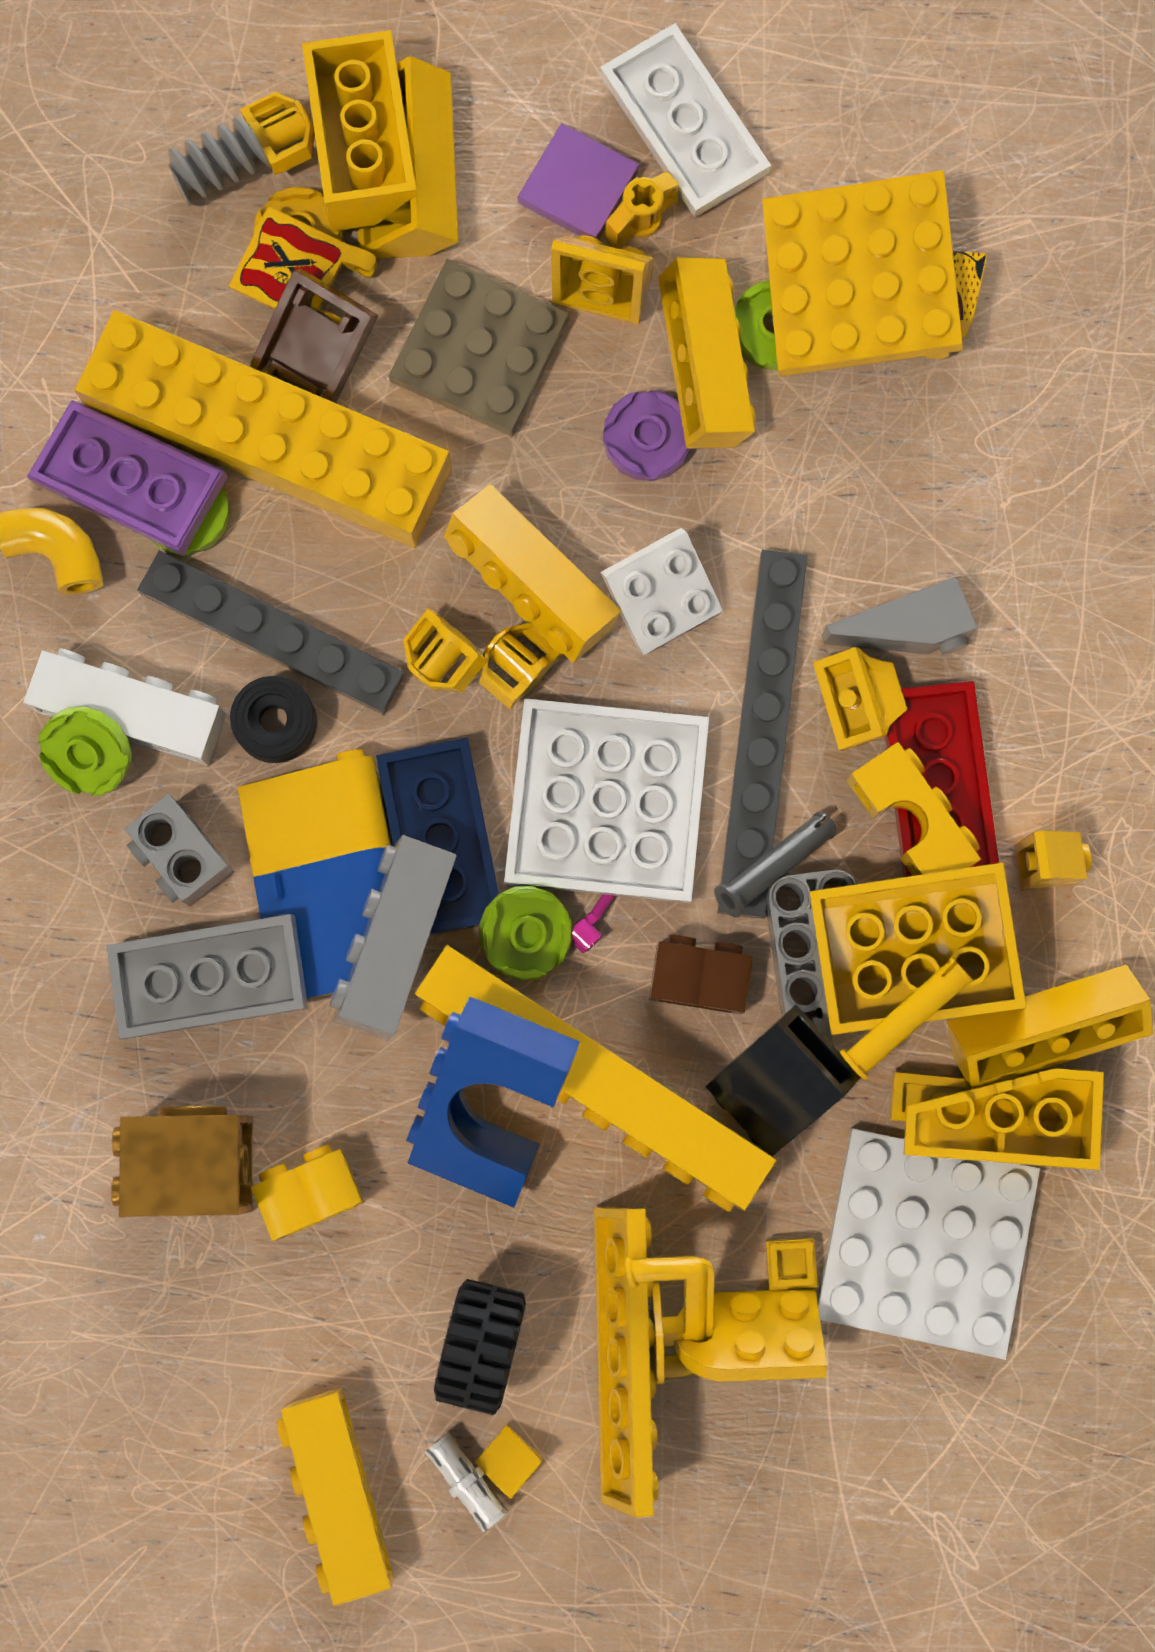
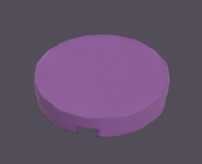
M650 390V392L641 393L637 391L627 394L612 406L605 419L603 444L607 457L619 472L634 480L655 481L669 477L683 466L691 452V448H686L679 402L662 391Z

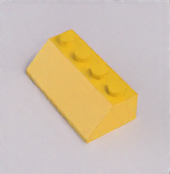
M387 30L302 43L324 201L331 232L377 225L417 195L392 32Z
M408 56L396 64L417 195L377 225L358 228V248L371 252L375 255L376 259L429 257L459 242L451 72L412 56Z

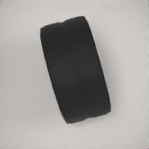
M266 676L248 683L237 694L230 711V725L235 739L249 755L267 763H283L298 757L309 747L316 733L317 715L309 696L297 683L284 677ZM270 708H280L287 715L285 726L277 732H268L261 725L263 713Z

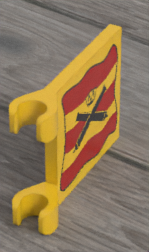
M268 206L228 286L230 289L275 310L293 270L303 269L332 286L342 264L365 278H371L377 269L376 257L367 250L348 245ZM315 294L310 305L340 323L342 318L320 310L325 299Z

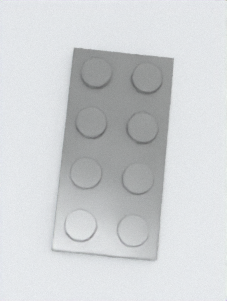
M292 914L107 945L119 1039H130L308 1009L295 915Z

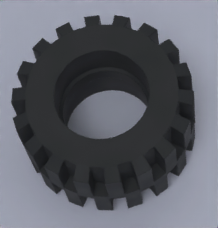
M466 1279L459 1287L434 1384V1394L437 1402L493 1416L501 1408L526 1307L523 1292L471 1279Z

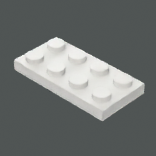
M676 23L600 67L601 78L664 172L668 171L679 183L678 194L694 218L770 173L771 164Z

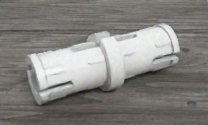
M450 1432L424 1452L451 1487L448 1490L453 1499L455 1497L459 1498L483 1533L508 1513L481 1477L484 1475V1472L479 1466L475 1468Z

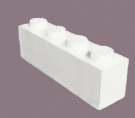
M59 649L57 655L41 651L23 701L31 710L52 717L67 707H88L103 712L114 720L131 743L209 767L226 718V714L221 707L215 705L217 698L196 690H190L189 696L172 691L173 685L171 683L151 676H147L145 682L128 677V670L114 664L103 662L101 669L84 664L86 660L84 656L66 649Z

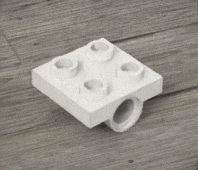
M682 528L600 572L616 606L621 610L620 614L638 651L642 655L649 653L723 611L687 532Z

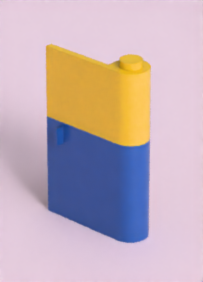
M362 749L340 752L336 754L337 761L237 787L260 918L264 919L287 914L295 915L307 999L333 994L339 979L347 981L353 963L346 961L349 947L355 934L363 936L369 918L362 916L366 899L371 889L379 891L384 877V873L378 872L377 869L386 845L391 844L375 758L373 756H364V750Z

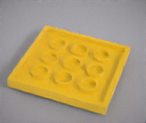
M944 170L762 199L777 365L780 377L963 351Z

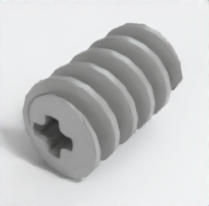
M239 115L233 118V133L223 123L217 126V141L207 131L201 133V149L192 140L185 141V157L174 147L168 150L169 168L189 206L192 205L190 192L192 189L203 198L208 197L206 183L209 181L219 190H223L222 175L225 173L236 183L239 182L238 167L241 165L252 175L255 174L254 159L257 157L269 167L268 159L256 134L250 125Z

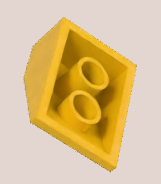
M582 235L577 238L563 236L554 239L551 247L552 303L639 325L652 278L654 257L646 256L645 252L635 247L625 246L618 249L606 246L591 236Z

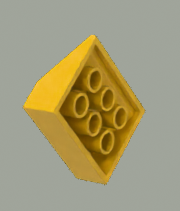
M1003 863L810 891L831 1035L873 1029L941 969L951 957L966 971L973 981L964 986L925 1022L1026 1008Z

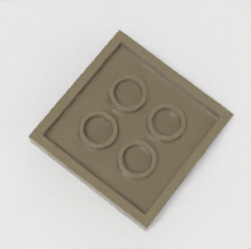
M446 259L389 374L390 382L512 437L569 321V313Z

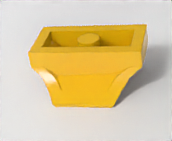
M853 647L813 662L840 751H847L886 737L889 726L907 711L906 702L893 662L869 657L858 647Z

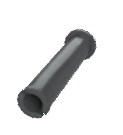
M821 811L816 812L812 818L727 885L719 884L716 886L714 895L721 908L732 917H740L744 913V907L826 841L836 836L837 828L833 820L829 818L821 825L820 822L826 818L827 814Z

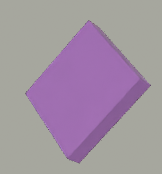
M561 123L519 193L518 204L578 236H591L599 240L606 228V220L614 213L623 199L625 187L630 181L634 180L639 172V164Z

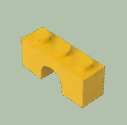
M897 742L851 773L846 782L872 819L888 809L904 808L912 812L919 820L921 837L918 844L900 857L912 876L970 868L981 860L976 852L980 849L976 838L967 827L962 826L959 828L949 814L952 811L949 800L938 787L931 789L921 775L925 772L922 762L910 748L904 750L900 743Z

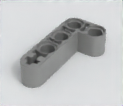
M827 870L779 878L770 887L766 904L781 1017L796 1004L789 994L792 982L803 980L809 983L813 989L811 1003L806 1006L796 1005L804 1014L816 1010L817 1018H811L810 1020L832 1043L810 891L822 890L824 884L828 882H837L842 887L856 885L857 882L851 874L843 870ZM791 888L795 890L800 898V906L797 910L785 911L780 908L776 901V893L779 889ZM797 934L805 940L807 950L804 957L792 958L785 953L783 939L786 935Z

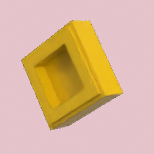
M814 1238L765 1241L769 1290L818 1287Z

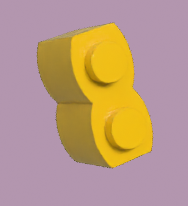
M328 1144L304 1154L305 1164L288 1171L285 1163L258 1174L261 1183L252 1186L251 1189L272 1241H278L365 1203L344 1150L338 1149L332 1152Z

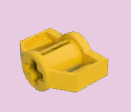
M273 92L240 109L244 121L250 125L256 134L275 176L312 158L315 132L299 100ZM282 109L285 110V111H283V112H281V113H279V114H277V115H275V116H273V117H271V118H269V119H267V120H265V121H263V122H261V123H258V121H260V120H262V119H264V118H266V117H268V116H270V115H272V114H274V113H276V112H278V111H280V110H282ZM304 138V141H302V142H300V143H298V144H296V145H294V146H292V147H290V148H288V149H286V150H284V151H282V152H280V153H278V154H275V153H274V152H276V151H278V150H280V149H282V148H285V147H287V146H289V145H291V144H293V143H295V142H297V141H299V140H301V139Z
M668 171L652 179L641 177L630 181L624 189L623 202L606 220L605 238L614 248L620 249L633 237L648 238L654 235L660 228L661 214L678 201L679 183Z
M430 608L425 610L403 639L409 671L422 683L436 691L463 693L488 661L466 636ZM436 628L438 634L419 657L418 650ZM464 654L466 659L447 683H441L460 656Z
M531 622L505 627L487 645L483 656L488 661L491 659L517 681L518 684L513 689L488 668V661L481 669L479 684L511 709L541 681L547 671L563 654L556 652L549 645L546 637ZM524 635L543 651L546 656L541 659L538 658L515 637Z

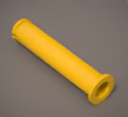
M951 957L941 969L849 1051L842 1049L840 1054L855 1072L866 1081L869 1078L867 1073L964 986L968 983L970 984L973 979Z

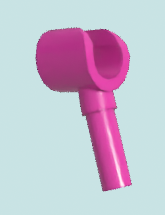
M601 895L591 912L573 928L572 943L581 953H586L602 938V935L593 925L599 921L615 896Z

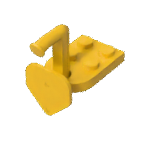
M693 1256L648 1258L635 1261L627 1258L625 1260V1271L632 1288H637L639 1283L649 1281L684 1280V1307L677 1317H662L659 1282H653L651 1320L655 1332L653 1371L656 1385L664 1384V1378L685 1377L693 1373L702 1378L719 1382L826 1378L827 1361L815 1289L714 1293L713 1264L704 1258ZM675 1345L677 1356H664V1347Z

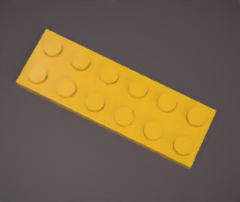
M594 1208L601 1503L634 1518L654 1516V1502L657 1501L659 1495L658 1478L653 1471L652 1450H655L658 1439L655 1422L651 1419V1399L654 1398L656 1393V1379L653 1370L650 1369L649 1348L653 1347L655 1339L652 1320L648 1318V1298L651 1297L653 1292V1281L639 1283L637 1288H632L625 1271V1260L627 1258H631L633 1261L647 1259V1248L651 1244L652 1229L649 1220L646 1218L645 1209Z

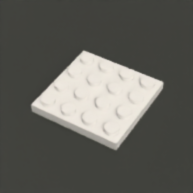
M524 698L504 884L691 904L709 717Z
M851 1128L817 1299L820 1320L1006 1360L1040 1168L1021 1164L903 1155L904 1139Z

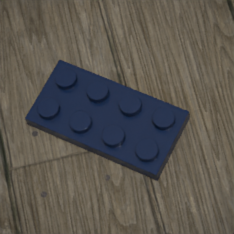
M468 737L376 755L393 846H395V843L402 835L457 855L429 936L478 927L485 908L499 894Z

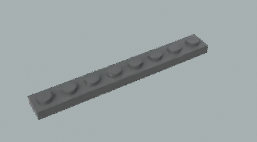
M763 549L760 554L721 884L727 885L773 848L808 555ZM768 888L744 907L742 917L765 918ZM718 903L717 913L727 914Z

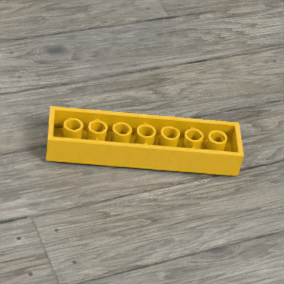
M113 310L75 388V392L82 403L97 412L412 548H416L452 470L450 452L117 310Z
M446 945L415 992V995L423 1001L419 1009L444 1027L451 1013L461 1014L469 997H473L579 1041V1047L557 1101L566 1105L570 1098L586 1108L581 1115L583 1118L603 1131H607L611 1124L626 1134L621 1143L644 1158H648L651 1151L666 1160L662 1170L685 1185H689L691 1180L695 1179L707 1187L702 1196L729 1213L733 1206L746 1210L776 1162V1159L448 945Z

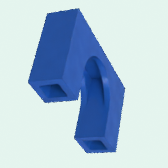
M469 997L461 1014L451 1013L441 1039L449 1042L447 1049L439 1048L429 1072L430 1075L437 1077L436 1082L428 1081L418 1104V1108L425 1111L424 1117L416 1116L406 1141L414 1144L408 1164L514 1208L540 1144L484 1120L467 1102L463 1088L474 1084L498 1085L554 1108L580 1042L473 997Z

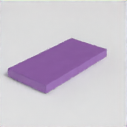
M71 400L27 478L32 483L184 556L228 476L219 468Z

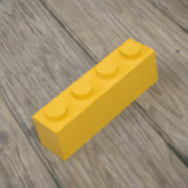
M677 257L658 276L686 448H735L755 432L756 415L753 406L750 405L747 387L748 368L742 358L740 346L741 327L735 317L732 299L733 281L728 276L726 259Z
M491 484L452 514L443 536L448 541L452 551L459 557L465 558L478 570L484 582L492 589L498 590L514 606L515 611L523 620L531 622L546 637L549 645L556 652L564 654L572 663H575L610 632L621 610Z
M1127 965L1025 996L1026 1008L958 1017L947 1021L952 1056L970 1089L1011 1080L1153 1035L1150 998Z
M343 1387L286 1404L281 1409L283 1418L276 1421L277 1430L283 1448L291 1447L295 1466L289 1469L291 1483L297 1497L304 1495L308 1515H304L302 1518L303 1527L309 1545L317 1544L321 1563L316 1565V1575L322 1594L330 1593L333 1606L391 1589L395 1578Z

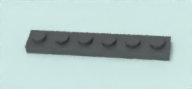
M160 550L137 589L142 596L382 715L385 714L405 676L402 670Z

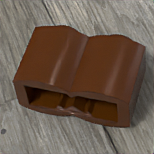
M669 935L668 942L659 941L657 943L648 1000L741 1015L745 1013L753 956L742 954L743 946L715 942L714 950L696 947L697 939L681 935Z

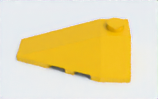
M1055 1068L906 1106L903 1155L1100 1170L1104 1072Z

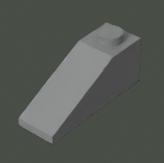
M954 577L826 625L821 637L826 645L929 654L940 649L942 655H947L968 645L966 639L970 638L977 629V626L958 580Z

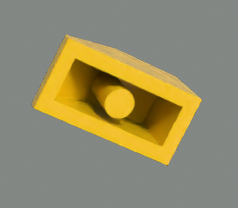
M1035 831L1015 844L1021 891L1075 885L1086 880V872L1091 870V852L1088 844H1082L1081 832Z

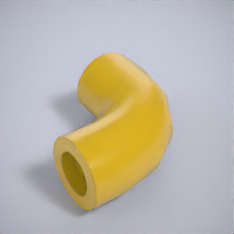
M22 508L0 512V549L5 558L37 553L45 556L52 563L57 589L61 594H83L98 590L104 586L100 562L92 541L71 518L45 508Z

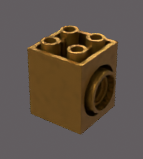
M226 1106L160 1107L158 1116L120 1117V1127H114L112 1134V1152L114 1157H119V1176L113 1177L111 1186L112 1205L119 1206V1217L240 1215L252 1212L253 1116L227 1115Z

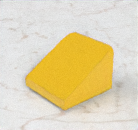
M506 1424L474 1463L511 1499L542 1463L543 1456Z

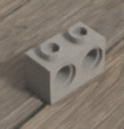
M167 794L124 828L133 839L127 844V847L144 867L150 862L161 875L155 882L172 903L180 899L186 905L192 906L234 872L171 794ZM169 824L172 828L170 841L160 847L153 846L151 835L154 829L159 825ZM190 860H198L201 864L199 877L191 883H183L180 879L182 865Z

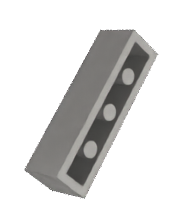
M405 835L400 837L394 847L386 845L377 869L378 872L384 873L379 891L370 890L362 911V916L369 918L363 936L359 934L354 935L346 956V961L353 963L347 981L339 979L331 998L330 1007L337 1009L333 1019L334 1022L384 1040H389L395 1036L454 865L456 854Z

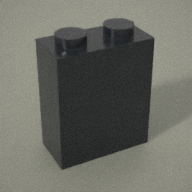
M795 1004L721 1070L705 1087L715 1097L719 1106L728 1111L747 1132L750 1140L765 1153L774 1156L841 1100L861 1077L847 1063L839 1050Z

